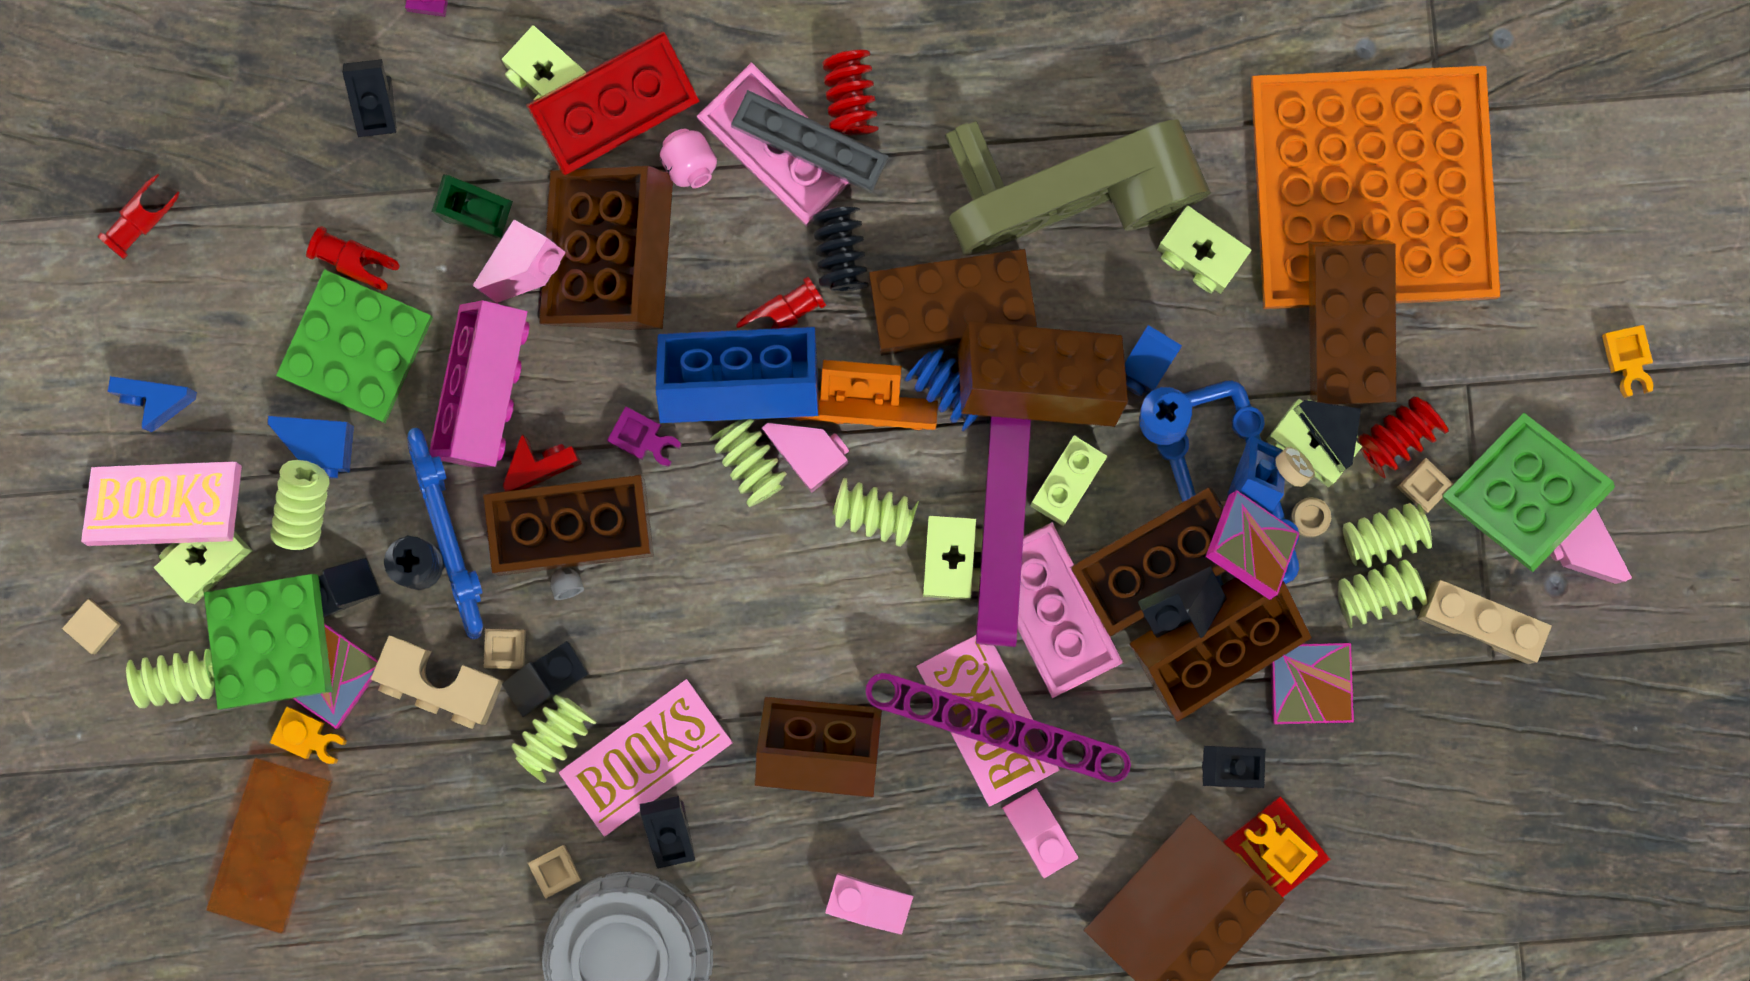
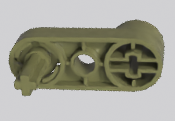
M1178 119L1146 127L1007 186L1003 183L977 121L970 124H962L956 127L955 130L945 134L973 200L953 212L948 218L962 252L966 256L979 254L1002 246L1112 200L1124 230L1131 231L1149 226L1184 211L1187 205L1191 207L1211 194Z

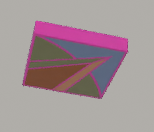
M1236 490L1228 495L1206 557L1270 600L1279 593L1299 532Z
M324 623L333 692L293 699L335 729H339L373 681L371 677L378 660Z
M1351 643L1302 644L1271 663L1273 724L1354 722Z

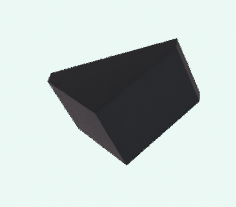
M1304 400L1293 410L1337 470L1341 473L1352 466L1361 409Z

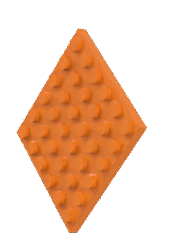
M1486 66L1252 76L1251 92L1263 309L1309 307V242L1389 240L1395 243L1396 304L1500 298Z

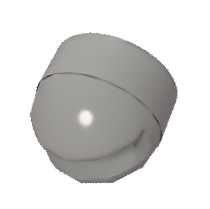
M565 568L564 571L559 569L553 573L550 586L555 600L568 599L584 591L581 577L575 570Z

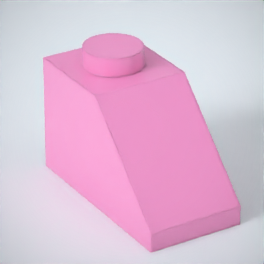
M513 220L474 282L473 287L496 303L545 286L551 275L557 271L560 261L566 252L549 238Z
M767 423L762 427L765 435L811 493L848 465V460L844 455L849 452V449L836 433L829 437L824 429Z
M1596 508L1550 554L1554 561L1560 560L1563 567L1614 584L1625 582L1632 578Z
M1037 788L1002 807L1043 878L1048 877L1078 859L1077 854Z
M837 873L825 913L861 925L902 935L913 896Z

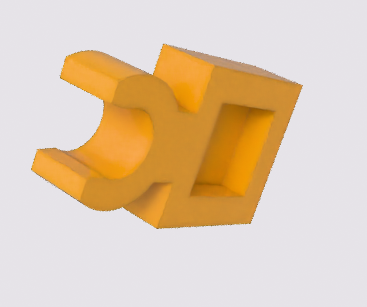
M1644 325L1603 334L1602 338L1611 373L1623 372L1624 377L1620 383L1622 396L1627 398L1633 395L1631 389L1633 380H1637L1642 384L1644 394L1653 391V380L1643 371L1642 367L1653 363Z
M286 707L270 743L304 759H309L312 750H315L320 760L328 764H336L338 759L327 753V746L332 741L345 745L347 740L339 734H321L324 722L291 707Z
M1261 813L1258 818L1266 825L1265 833L1261 836H1256L1250 829H1246L1244 834L1251 842L1264 844L1267 847L1260 857L1289 884H1292L1318 854L1289 827H1286L1279 835L1276 832V826L1272 818Z

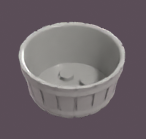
M631 872L607 874L603 878L600 876L590 880L579 887V890H575L564 900L558 911L554 914L544 939L542 952L545 981H710L709 976L712 975L713 949H711L710 932L706 922L702 920L703 916L698 907L689 897L684 895L683 891L664 879L662 881L659 880V877L635 872L634 874H631Z

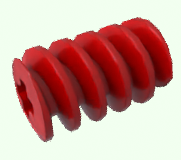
M868 50L843 51L826 58L822 62L823 69L830 72L824 77L825 85L831 87L826 92V99L833 103L828 107V115L836 118L829 123L830 129L843 135H864L879 130L878 126L867 124V120L877 116V111L865 109V105L875 101V96L864 94L863 91L874 86L872 80L862 79L863 74L872 71L871 65L860 63L861 59L870 56V51Z
M1413 396L1408 400L1409 408L1402 405L1396 409V417L1387 415L1383 418L1384 427L1378 424L1372 426V437L1365 433L1358 437V443L1362 446L1361 452L1374 471L1384 479L1386 476L1382 466L1387 465L1394 471L1399 469L1395 457L1398 455L1407 462L1411 460L1407 449L1410 446L1418 452H1422L1424 449L1420 439L1424 437L1431 443H1434L1436 441L1433 432L1434 428H1437L1444 434L1449 432L1439 413L1427 401H1423L1419 397Z

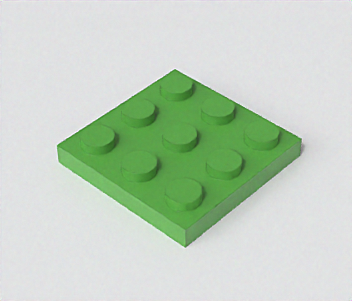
M324 269L276 376L386 424L433 317Z
M1523 413L1444 493L1443 499L1470 523L1530 571L1534 572L1615 488L1613 480L1527 414Z
M317 574L204 592L217 709H231L333 692L319 576Z

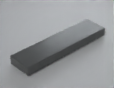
M747 90L731 123L732 128L870 193L873 192L889 159L888 155L749 90Z

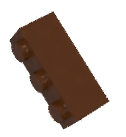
M765 697L756 753L755 786L874 797L882 710L868 706Z

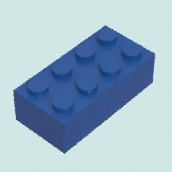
M815 327L658 334L656 396L660 423L818 416V366Z

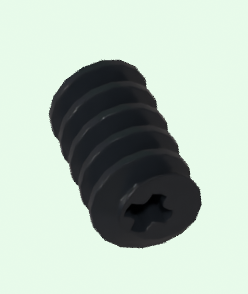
M857 207L831 208L812 217L813 224L822 227L814 232V238L819 242H824L816 247V255L825 258L817 263L819 271L828 273L819 278V285L829 288L831 291H852L869 287L868 282L857 280L858 275L867 272V267L855 265L856 260L865 257L864 251L854 250L853 245L864 241L863 236L852 234L853 229L862 226V221L850 219L851 214L860 211V208Z
M409 535L393 542L386 551L384 558L385 571L390 579L401 586L416 590L427 589L437 583L445 567L439 548L423 539ZM419 558V565H413L412 569H410V562H415Z

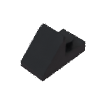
M383 60L343 63L342 73L358 137L396 133L397 126L392 79L390 76H386Z
M367 558L327 568L322 571L323 575L319 576L324 618L381 594Z
M1210 566L1138 601L1156 638L1191 621L1200 638H1202L1227 598Z
M566 641L537 661L527 663L507 679L502 686L522 717H525L553 699L554 695H559L590 674L569 641Z
M1204 746L1202 762L1203 786L1264 788L1266 749Z
M679 796L640 804L641 818L656 868L659 869L696 861L685 805L683 801H680Z

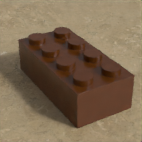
M1389 240L1309 242L1310 399L1312 401L1327 404L1396 402L1395 243Z
M1025 249L869 272L881 356L959 344L969 321L1037 327Z
M969 321L958 346L961 414L1116 426L1128 403L1122 335Z
M642 475L483 494L492 573L497 576L654 557L646 483Z
M1206 488L1070 567L1109 636L1116 635L1145 618L1138 601L1210 566L1216 577L1226 572L1225 569L1206 557L1224 509L1213 488Z
M1236 577L1222 585L1221 588L1227 599L1202 638H1200L1191 621L1158 638L1150 630L1129 643L1158 698L1177 722L1312 638L1284 581H1282L1278 595L1270 600Z

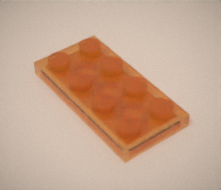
M255 758L207 911L281 934L285 933L331 790L332 780L261 758Z

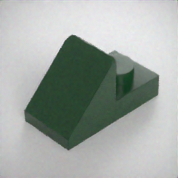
M443 174L431 212L448 224H461L494 238H502L513 201L450 175Z

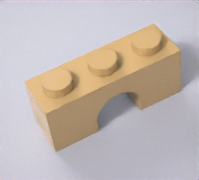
M1442 580L1432 582L1427 594V605L1422 606L1418 616L1419 620L1453 634L1458 633L1482 641L1492 646V650L1526 664L1538 662L1552 625Z
M388 636L371 677V680L380 683L378 691L398 699L401 698L403 693L417 698L415 706L437 714L439 708L454 713L451 718L452 721L471 729L474 728L475 723L486 725L501 690L503 680L462 665L456 680L448 687L439 689L429 682L426 675V665L432 651L400 638Z

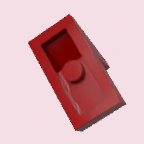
M522 434L503 483L505 492L531 488L581 465L582 463L576 450L572 446L565 449L563 444H559L542 453L544 459L538 461L528 438Z

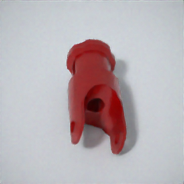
M159 174L146 181L119 211L121 215L106 233L100 232L97 235L105 245L123 260L128 256L126 251L139 236L142 234L147 235L179 197L180 192H177L164 208L157 212H149L143 209L141 205L142 196L159 177Z
M323 226L316 229L306 251L307 258L311 260L315 258L321 259L336 266V271L384 291L387 290L388 284L383 279L368 273L363 267L367 264H379L391 270H398L400 267L395 259L352 239L347 242L327 233V228Z
M809 276L803 279L804 284L784 296L779 294L740 319L736 327L741 328L759 317L768 316L774 320L771 329L792 328L799 323L798 319L817 307L822 309L827 305Z

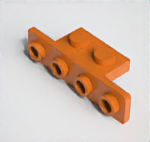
M823 360L821 391L818 390V416L788 417V419L826 421L836 424H864L875 427H902L914 430H935L938 401L928 402L926 399L899 397L902 366Z

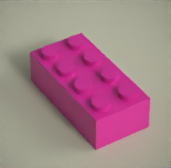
M484 300L459 305L429 450L432 458L440 456L441 461L468 467H496L497 461L502 459L506 445L505 438L502 437L504 424L510 420L514 406L513 399H510L512 385L518 381L521 373V361L518 360L520 346L525 344L529 334V322H526L528 311Z

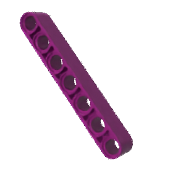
M992 416L990 418L976 644L1016 647L1031 420Z
M887 673L874 675L866 685L865 693L867 700L872 706L886 712L1105 782L1115 783L1121 781L1130 771L1131 762L1128 754L1121 748ZM887 680L893 684L895 695L892 700L880 703L874 699L872 687L876 682ZM925 692L932 698L933 707L928 714L918 715L911 710L910 699L915 693ZM962 704L969 709L971 717L966 726L955 727L949 722L948 711L953 705ZM995 716L1004 718L1008 723V733L999 740L991 738L986 731L988 720ZM1033 728L1041 730L1046 736V744L1038 752L1029 750L1024 742L1026 733ZM1069 741L1079 742L1084 749L1082 760L1076 764L1068 763L1062 754L1064 745ZM1108 753H1115L1122 762L1120 772L1114 776L1106 775L1101 769V760Z

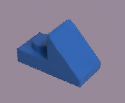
M110 376L108 392L120 397L119 403L143 407V401L146 400L142 429L149 432L158 429L195 401L197 395L196 391L188 387Z

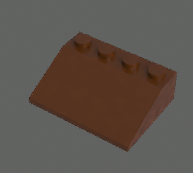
M650 166L576 169L567 175H563L560 170L550 171L546 237L566 253L561 259L557 271L551 275L546 285L542 286L539 324L621 330L663 329L673 181L669 173Z
M1190 813L1083 930L1135 981H1211L1278 909L1285 899Z

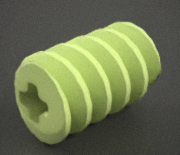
M744 419L727 426L709 440L720 439L714 447L717 454L729 452L722 463L725 467L736 466L730 474L732 480L745 479L738 490L741 494L753 492L746 502L749 507H752L780 491L784 486L781 487L779 483L787 474L785 471L777 473L771 471L777 464L778 459H764L763 456L770 449L769 444L756 446L755 443L762 433L761 431L748 433L747 429L754 420Z
M288 461L282 465L279 471L280 479L277 484L278 491L275 496L276 504L274 505L273 527L270 530V536L272 541L282 548L303 550L316 544L321 536L325 502L328 496L327 490L330 484L329 476L324 469L309 461Z
M843 478L832 515H835V525L837 528H841L849 519L851 532L854 533L858 531L862 524H865L866 536L870 538L877 529H880L881 541L886 542L895 533L896 545L901 547L909 536L919 501L910 510L908 509V497L903 496L898 504L894 505L893 492H887L882 500H878V488L873 487L864 496L862 483L858 482L852 491H848L847 478Z
M1411 503L1403 505L1402 514L1396 508L1389 509L1387 519L1380 512L1373 515L1372 524L1367 518H1361L1358 520L1357 529L1351 522L1343 524L1345 543L1355 566H1357V560L1361 559L1367 568L1372 567V555L1374 554L1377 555L1382 563H1386L1387 550L1390 549L1397 559L1401 558L1402 545H1406L1412 554L1417 553L1418 540H1421L1427 549L1432 548L1430 525L1419 503L1417 509Z
M1406 559L1399 561L1398 572L1394 566L1389 564L1384 566L1383 576L1379 571L1373 569L1368 572V581L1363 575L1357 574L1353 577V586L1345 578L1338 582L1339 604L1350 628H1352V616L1355 615L1362 624H1366L1368 611H1372L1378 620L1382 619L1383 606H1387L1392 615L1397 614V602L1399 601L1404 604L1407 610H1411L1412 597L1415 596L1422 605H1427V596L1419 573Z
M205 649L203 661H199L195 651H189L187 663H183L179 653H174L172 665L169 666L163 655L158 656L155 668H152L148 658H142L140 670H136L132 660H128L126 665L128 688L135 704L139 708H147L150 701L155 706H162L166 698L171 704L179 703L181 697L186 701H194L197 694L202 699H210L213 694L215 683L210 649Z
M558 695L553 696V700L558 707L557 710L547 707L542 709L548 721L546 723L536 719L532 721L537 734L534 735L526 731L522 733L527 745L523 747L513 743L511 746L517 756L515 759L529 773L543 783H546L547 779L542 769L553 773L557 770L552 757L560 760L567 758L562 745L575 748L578 745L573 732L586 736L588 730L583 721L593 724L597 723L572 700Z

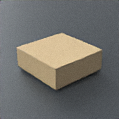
M1424 458L1397 488L1416 506L1419 503L1425 514H1427L1443 498L1444 493L1453 483L1427 458Z
M87 599L62 629L89 653L95 655L121 624L92 599Z
M485 629L484 668L521 669L524 667L526 630Z
M565 845L528 863L545 899L582 880Z

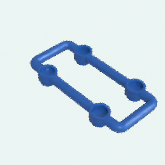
M1233 380L1223 381L1183 393L1188 396L1192 407L1232 396L1236 409V414L1232 419L1234 433L1240 438L1245 439L1246 444L1250 436L1261 440L1260 433L1265 425L1264 416L1257 408L1251 407L1248 394L1239 382ZM1159 411L1158 419L1167 418L1171 422L1172 414L1164 415ZM1186 434L1179 442L1170 445L1157 444L1159 455L1165 460L1170 461L1182 502L1196 495L1185 460V454L1189 449V439ZM1279 501L1272 515L1299 532L1293 522L1285 519L1281 502ZM1295 548L1283 578L1285 584L1293 581L1299 572V561ZM1221 575L1217 576L1216 578L1220 586L1224 585Z
M412 428L407 434L408 449L448 574L453 596L467 636L470 639H478L483 630V622L477 605L478 602H481L479 595L482 594L481 585L476 571L468 572L465 567L442 491L446 490L444 484L446 474L440 456L431 457L422 430Z

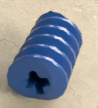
M942 347L933 352L929 351L911 369L904 381L908 382L918 377L914 389L920 392L929 387L930 389L926 397L928 402H933L941 397L938 410L943 413L953 408L950 417L952 423L965 418L961 430L964 432L979 415L961 414L959 371L956 373L952 371L956 359L953 357L942 363L940 361L944 352Z
M1160 387L1147 395L1141 407L1139 426L1143 435L1150 442L1158 445H1170L1179 442L1185 436L1192 417V404L1188 396L1171 387ZM1159 411L1164 415L1173 414L1171 422L1167 418L1159 420Z

